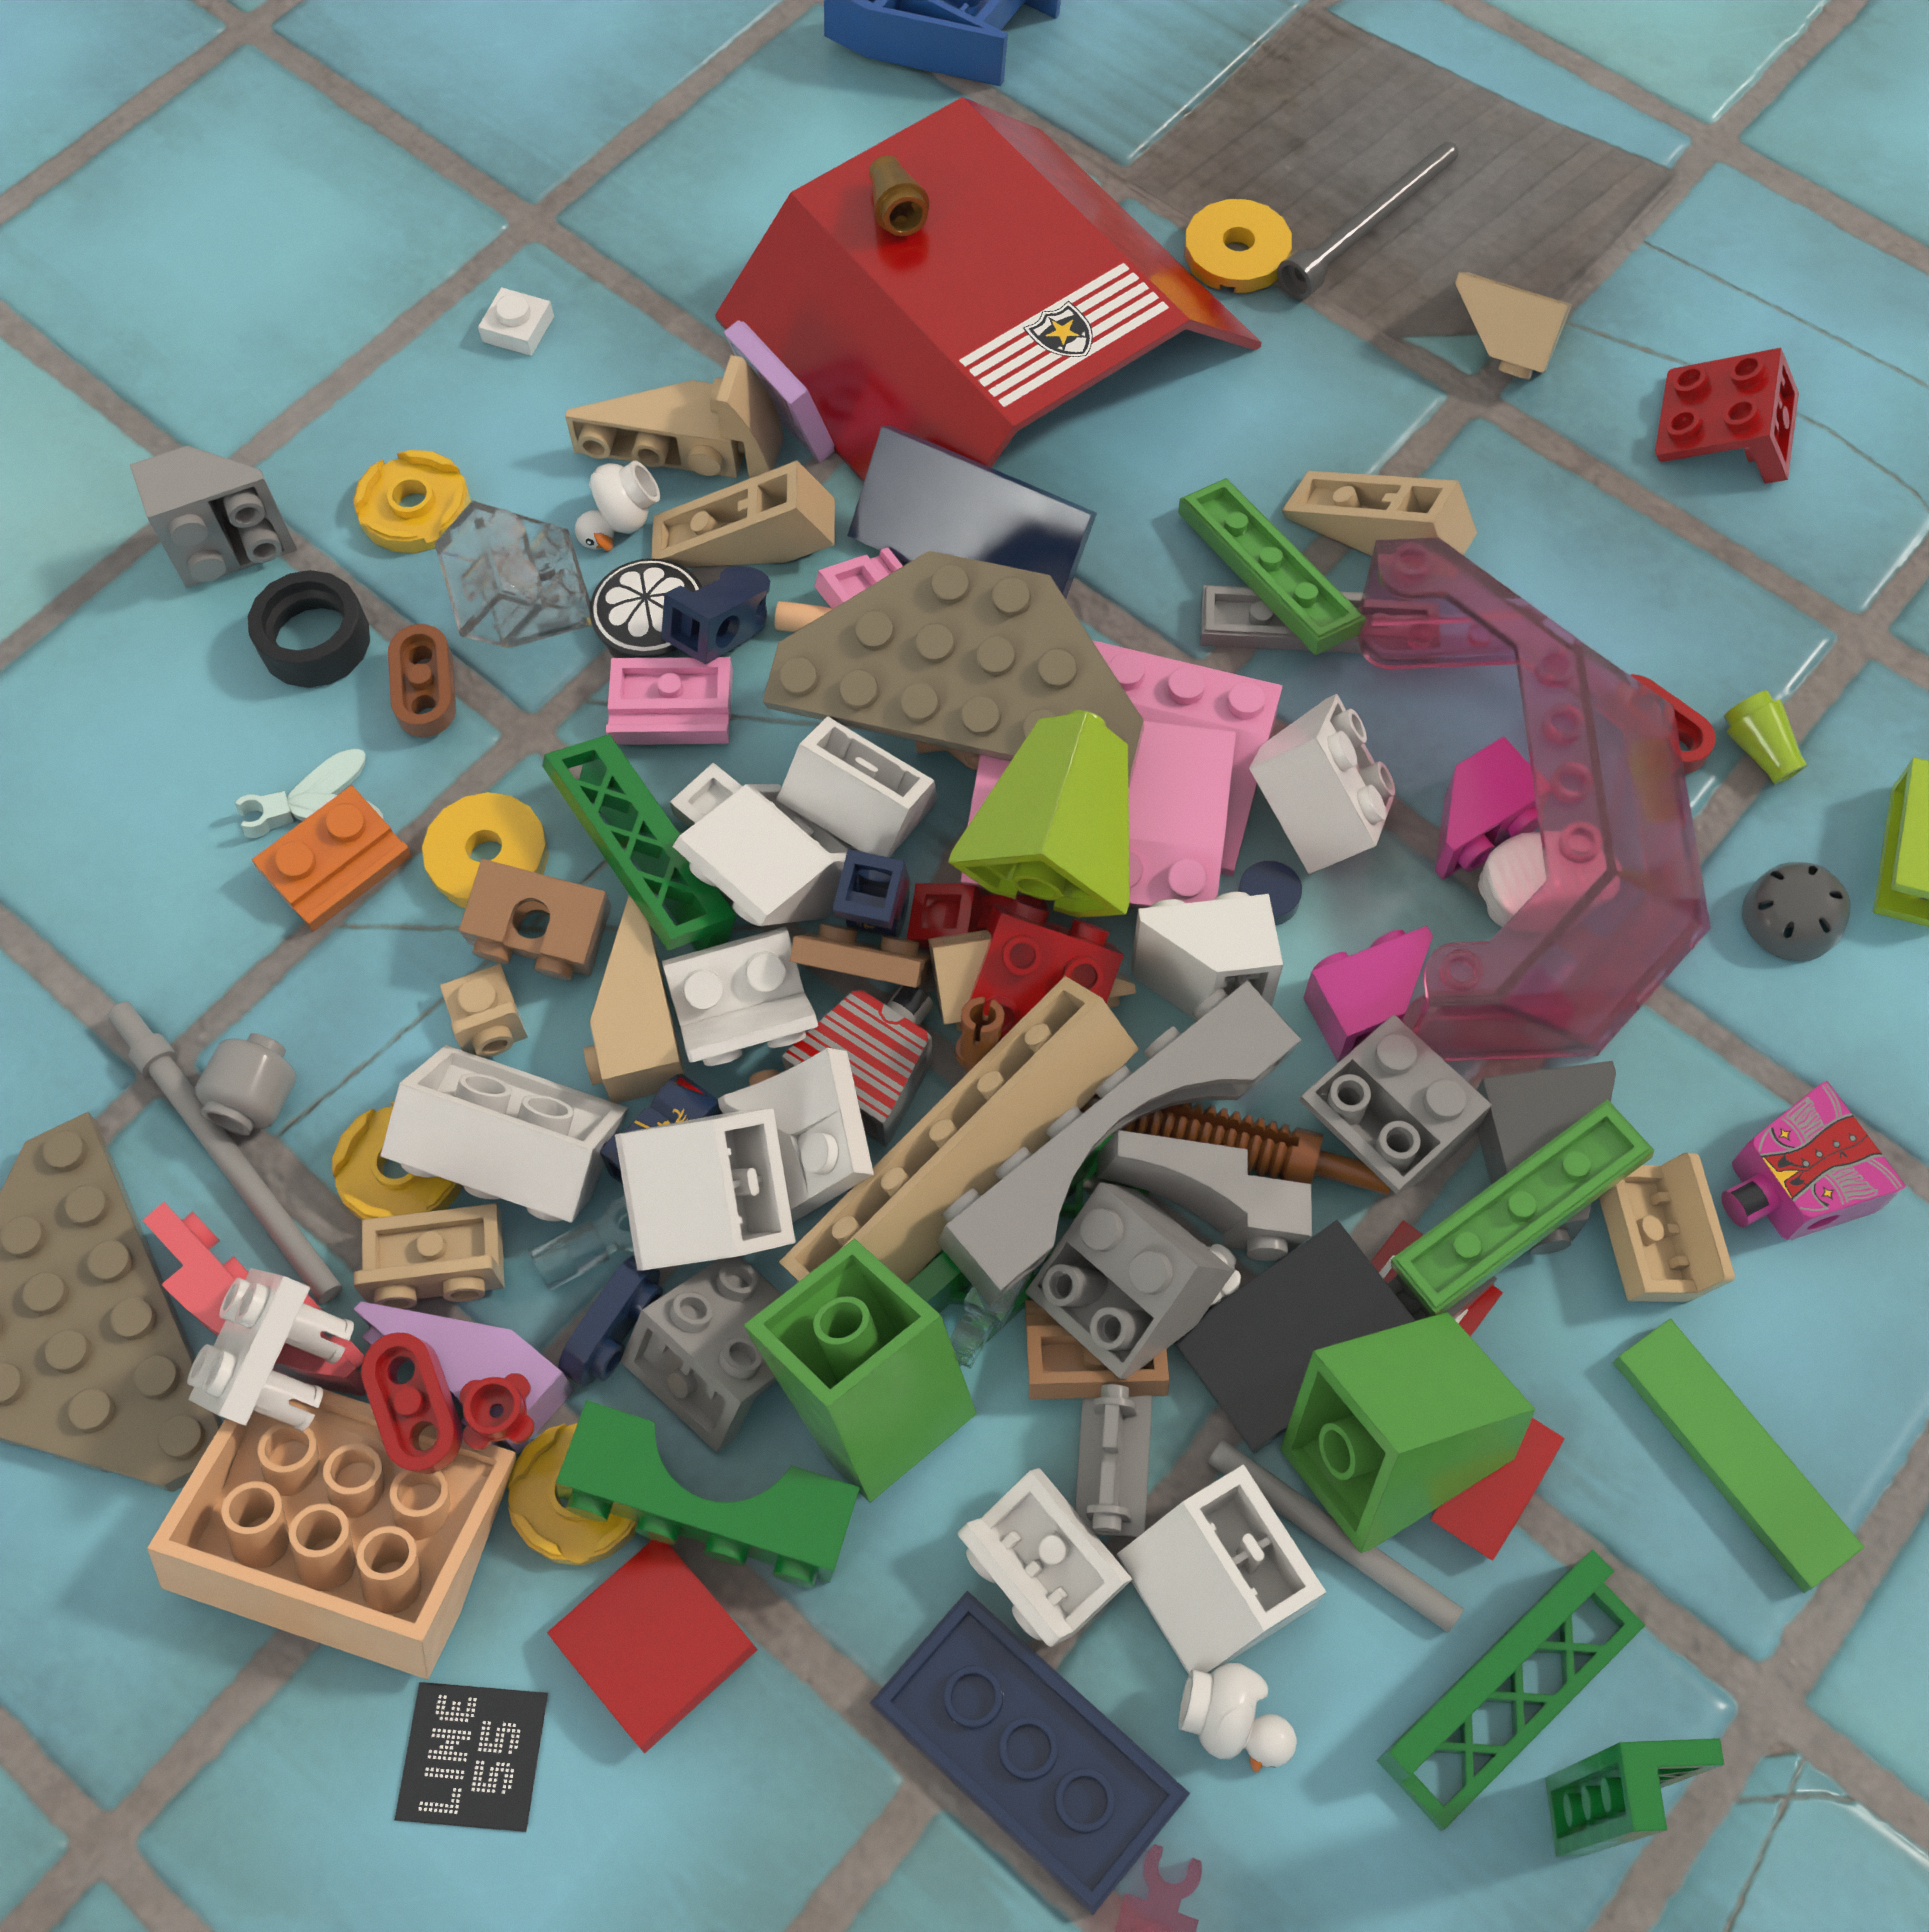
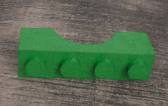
M586 1400L556 1481L559 1497L569 1500L566 1509L578 1516L598 1522H607L610 1513L636 1521L635 1531L647 1538L667 1544H676L679 1535L705 1543L704 1554L711 1558L737 1566H744L747 1557L775 1566L772 1573L774 1577L806 1588H813L816 1579L830 1583L860 1489L858 1486L791 1465L773 1486L752 1498L736 1502H716L703 1499L681 1487L666 1470L656 1445L654 1421Z

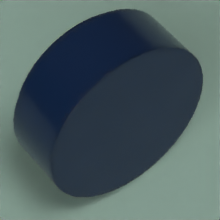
M1262 861L1253 864L1244 872L1240 880L1238 892L1247 893L1249 896L1269 894L1276 926L1287 922L1295 915L1302 896V884L1298 875L1289 866L1277 861Z

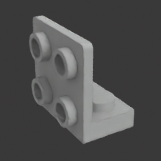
M741 1256L718 1259L641 1310L620 1362L718 1453L735 1440L755 1397L777 1381L748 1335L744 1324L779 1298L782 1293Z

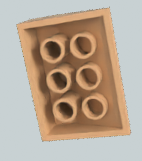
M323 1389L319 1408L296 1399L289 1400L290 1405L315 1415L305 1431H299L292 1425L256 1411L252 1412L246 1426L225 1418L147 1547L161 1589L428 1680L460 1616L513 1470L516 1452L492 1444L484 1450H474L462 1438V1444L457 1456L444 1469L431 1474L415 1473L397 1466L387 1455L370 1404ZM434 1425L426 1427L419 1436V1445L422 1450L431 1448L437 1439V1430Z

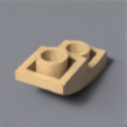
M731 355L724 377H716L713 382L710 409L711 412L718 413L721 438L738 441V452L745 454L748 478H752L775 468L784 435L777 409L763 382L742 357Z

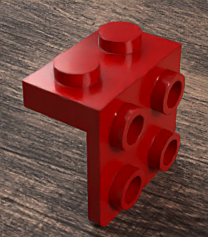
M1013 899L1010 909L993 904L986 924V929L991 934V939L969 1001L973 998L985 997L984 1015L989 1016V1006L992 999L1002 1006L1005 1015L1000 1040L1064 976L1100 996L1107 1004L1124 954L1117 947L1107 942L1110 932L1075 919L1070 929L1047 922L1050 911L1018 899Z

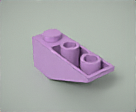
M362 1301L354 1308L355 1312L369 1326V1329L361 1337L370 1346L381 1337L396 1332L408 1333L427 1342L438 1356L452 1399L462 1407L459 1395L464 1385L468 1382L489 1377L505 1378L511 1373L523 1375L531 1385V1392L526 1398L527 1415L532 1418L535 1424L534 1432L527 1441L516 1444L509 1439L502 1440L517 1454L574 1391L563 1372L513 1330ZM497 1405L491 1409V1416L494 1418L500 1417L503 1413L502 1406ZM464 1417L460 1422L466 1427L468 1423ZM499 1441L491 1442L490 1444L496 1445Z

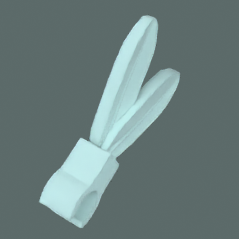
M349 749L338 752L328 758L290 792L288 799L285 791L264 796L249 794L237 799L235 805L240 815L245 816L251 811L263 813L256 821L242 822L241 828L244 835L249 838L262 837L271 829L294 823L293 816L304 821L360 776L366 763L364 751ZM367 801L384 820L383 813L380 811V809L371 804L369 801Z

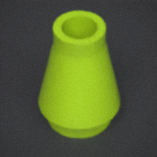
M1768 690L1748 697L1724 715L1725 720L1730 726L1726 733L1768 774L1774 785L1792 778L1808 766L1799 750L1782 700L1774 701Z

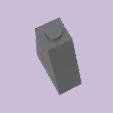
M1613 1061L1485 1077L1482 1079L1477 1091L1492 1106L1478 1130V1136L1491 1185L1607 1099L1611 1102L1616 1076ZM1591 1204L1530 1248V1252L1542 1255L1568 1248L1571 1245V1241L1575 1239L1588 1221Z

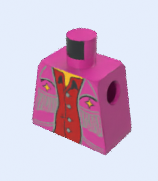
M1825 1081L1746 1144L1732 1161L1733 1170L1742 1182L1722 1192L1721 1200L1724 1210L1736 1225L1744 1228L1767 1216L1781 1237L1786 1240H1793L1874 1214L1885 1207L1906 1185L1829 1082Z

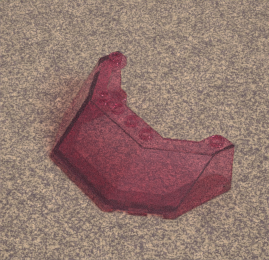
M1442 539L1376 540L1359 606V611L1366 617L1365 623L1361 625L1360 635H1358L1359 647L1367 661L1383 669L1517 665L1546 873V881L1491 941L1448 943L1439 947L1431 954L1424 969L1425 994L1416 998L1410 1004L1402 1022L1444 1061L1598 1056L1628 1020L1646 1003L1678 964L1711 929L1674 707L1546 612Z

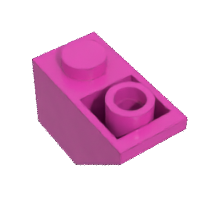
M1504 736L1455 766L1444 796L1435 872L1442 880L1461 868L1466 872L1477 869L1486 862L1489 854L1496 846L1518 834L1534 832L1544 820V816L1541 813L1552 789Z
M1428 926L1409 933H1405L1404 930L1391 931L1375 940L1370 948L1350 956L1346 952L1335 953L1321 960L1313 968L1303 999L1337 1062H1340L1393 1014L1403 1021L1433 937Z

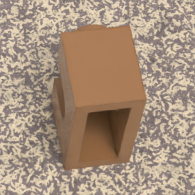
M481 858L459 932L468 944L474 945L472 953L483 959L509 964L512 954L536 960L534 970L549 977L571 980L573 972L590 977L612 905L605 891ZM545 913L550 916L544 935L530 939L519 934L522 922L529 915Z

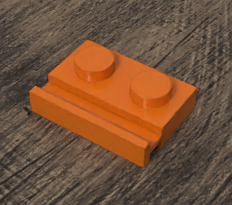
M350 785L251 860L261 875L294 912L304 920L310 930L314 932L412 856L409 847L403 841H400L392 832L391 827L362 795Z

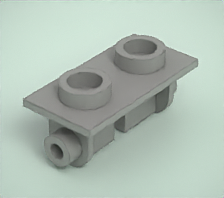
M1102 1385L1100 1397L1082 1399L1075 1511L1095 1535L1137 1538L1146 1531L1153 1397L1150 1395L1129 1397V1388L1122 1385Z

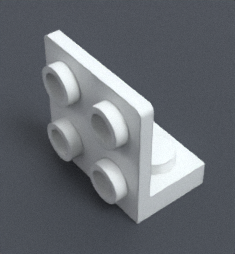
M786 927L662 961L689 1062L703 1060L706 1066L728 1063L742 1055V1048L767 1042L768 1047L771 1048L788 1046L803 1040L806 1037V1030L818 1026L815 1012L804 992L797 963L789 962L792 944Z

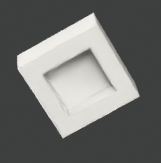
M501 287L478 326L482 342L532 356L554 318L551 301Z
M712 763L670 801L672 813L690 828L739 790L742 785L715 763Z

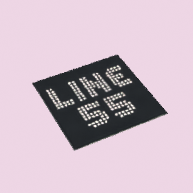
M419 1682L395 1820L527 1832L548 1693Z

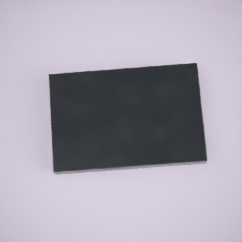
M1337 1219L1207 1311L1199 1323L1177 1340L1174 1345L1251 1452L1255 1454L1286 1432L1314 1350L1416 1320Z

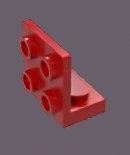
M1782 348L1670 369L1666 378L1655 454L1658 460L1665 462L1744 448L1748 462H1756L1765 484L1788 480L1799 391Z

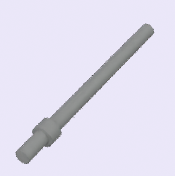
M122 1002L115 1005L109 1011L108 1018L131 1048L128 1054L129 1058L142 1076L155 1080L304 1283L310 1287V1291L318 1302L324 1304L337 1297L343 1289L342 1285L226 1130L210 1122L201 1114L204 1106L197 1098L194 1087L176 1065L177 1053L165 1037L160 1033H152L130 1002Z

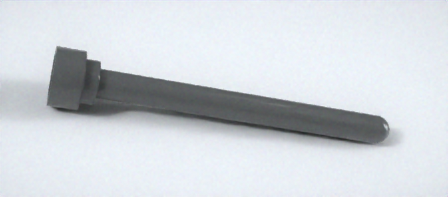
M1453 142L1442 143L1315 249H1298L1283 260L1277 269L1278 280L1283 289L1293 298L1303 300L1321 287L1325 281L1328 266L1456 160L1459 152L1456 144Z

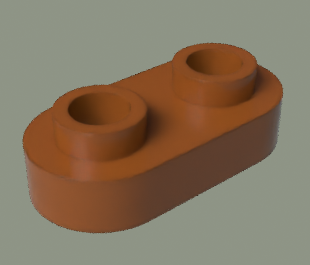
M415 624L405 627L392 638L388 647L391 707L400 727L405 732L417 737H429L444 731L452 723L456 714L453 657L446 637L436 627L427 624ZM422 659H431L426 664H416ZM426 708H433L431 711L427 713L419 714L422 710Z

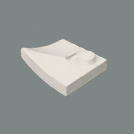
M826 1048L806 1061L776 1076L718 1098L719 1108L723 1114L735 1111L774 1108L792 1223L874 1175L847 1051Z

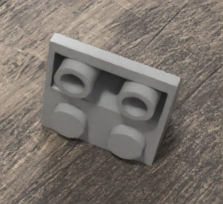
M188 445L130 464L146 516L186 588L203 582L214 581L226 574L258 563L272 561L279 556L297 550L260 469Z
M1395 1014L1388 1018L1302 1094L1299 1100L1396 1194L1435 1173L1477 1134L1492 1106L1490 1102Z
M1100 1182L1025 1293L1118 1378L1127 1379L1199 1323L1234 1273V1270L1138 1189Z

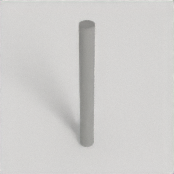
M1222 1440L1207 1462L1224 1475L1244 1464L1273 1510L1447 1633L1450 1632L1464 1610L1461 1606L1377 1547L1360 1553L1330 1514L1226 1441Z

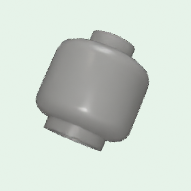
M251 1033L247 1040L233 1038L221 1041L195 1088L196 1096L204 1106L201 1114L210 1122L240 1135H249L252 1129L271 1127L297 1079L293 1067L283 1058L286 1049L275 1040L256 1033Z

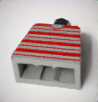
M901 985L886 1005L863 990H854L818 1022L816 1028L806 1032V1037L803 1040L794 1043L782 1056L784 1070L786 1071L806 1061L826 1048L847 1051L865 1134L884 1147H887L895 1135L933 1059L932 1037L919 1024L933 1008L934 1003L919 987Z

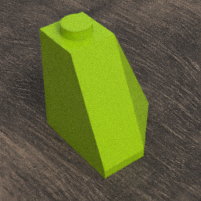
M1074 710L1067 715L1039 719L951 851L948 863L992 893L1016 899L1018 891H1021L1038 899L1055 900L1054 911L1074 917L1126 915L1130 903L1128 744L1108 729L1101 717L1088 711Z

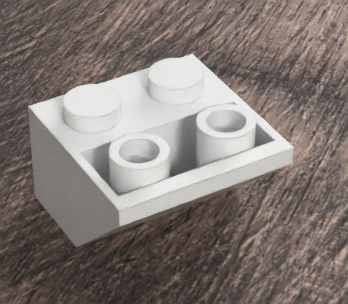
M1338 694L1326 698L1262 744L1249 768L1308 874L1375 847L1394 799L1393 795H1395V785L1389 770L1381 761L1374 762L1364 744L1367 741V735L1360 717L1353 709H1345Z
M827 716L799 744L777 801L797 812L804 820L817 824L850 844L856 851L890 858L934 807L938 797L935 780Z
M745 784L682 833L672 846L690 862L689 869L697 878L709 885L718 887L734 901L733 909L746 921L757 926L826 919L833 908L847 850H854L845 841L817 824L804 820L797 812L778 802L777 798L782 788L779 784Z
M1230 892L1222 894L1214 900L1185 903L1177 899H1167L1156 902L1149 908L1138 909L1131 961L1133 978L1196 1021L1197 1019L1192 1015L1193 1011L1211 994L1222 988L1230 995L1247 980L1272 1007L1283 968V960L1269 894L1249 896L1244 892Z
M774 1108L735 1111L615 1134L637 1270H649L738 1257L796 1243Z
M1244 1464L1181 1502L1116 1555L1122 1567L1133 1579L1131 1582L1188 1675L1192 1669L1211 1674L1217 1667L1233 1660L1315 1608L1326 1593V1590Z

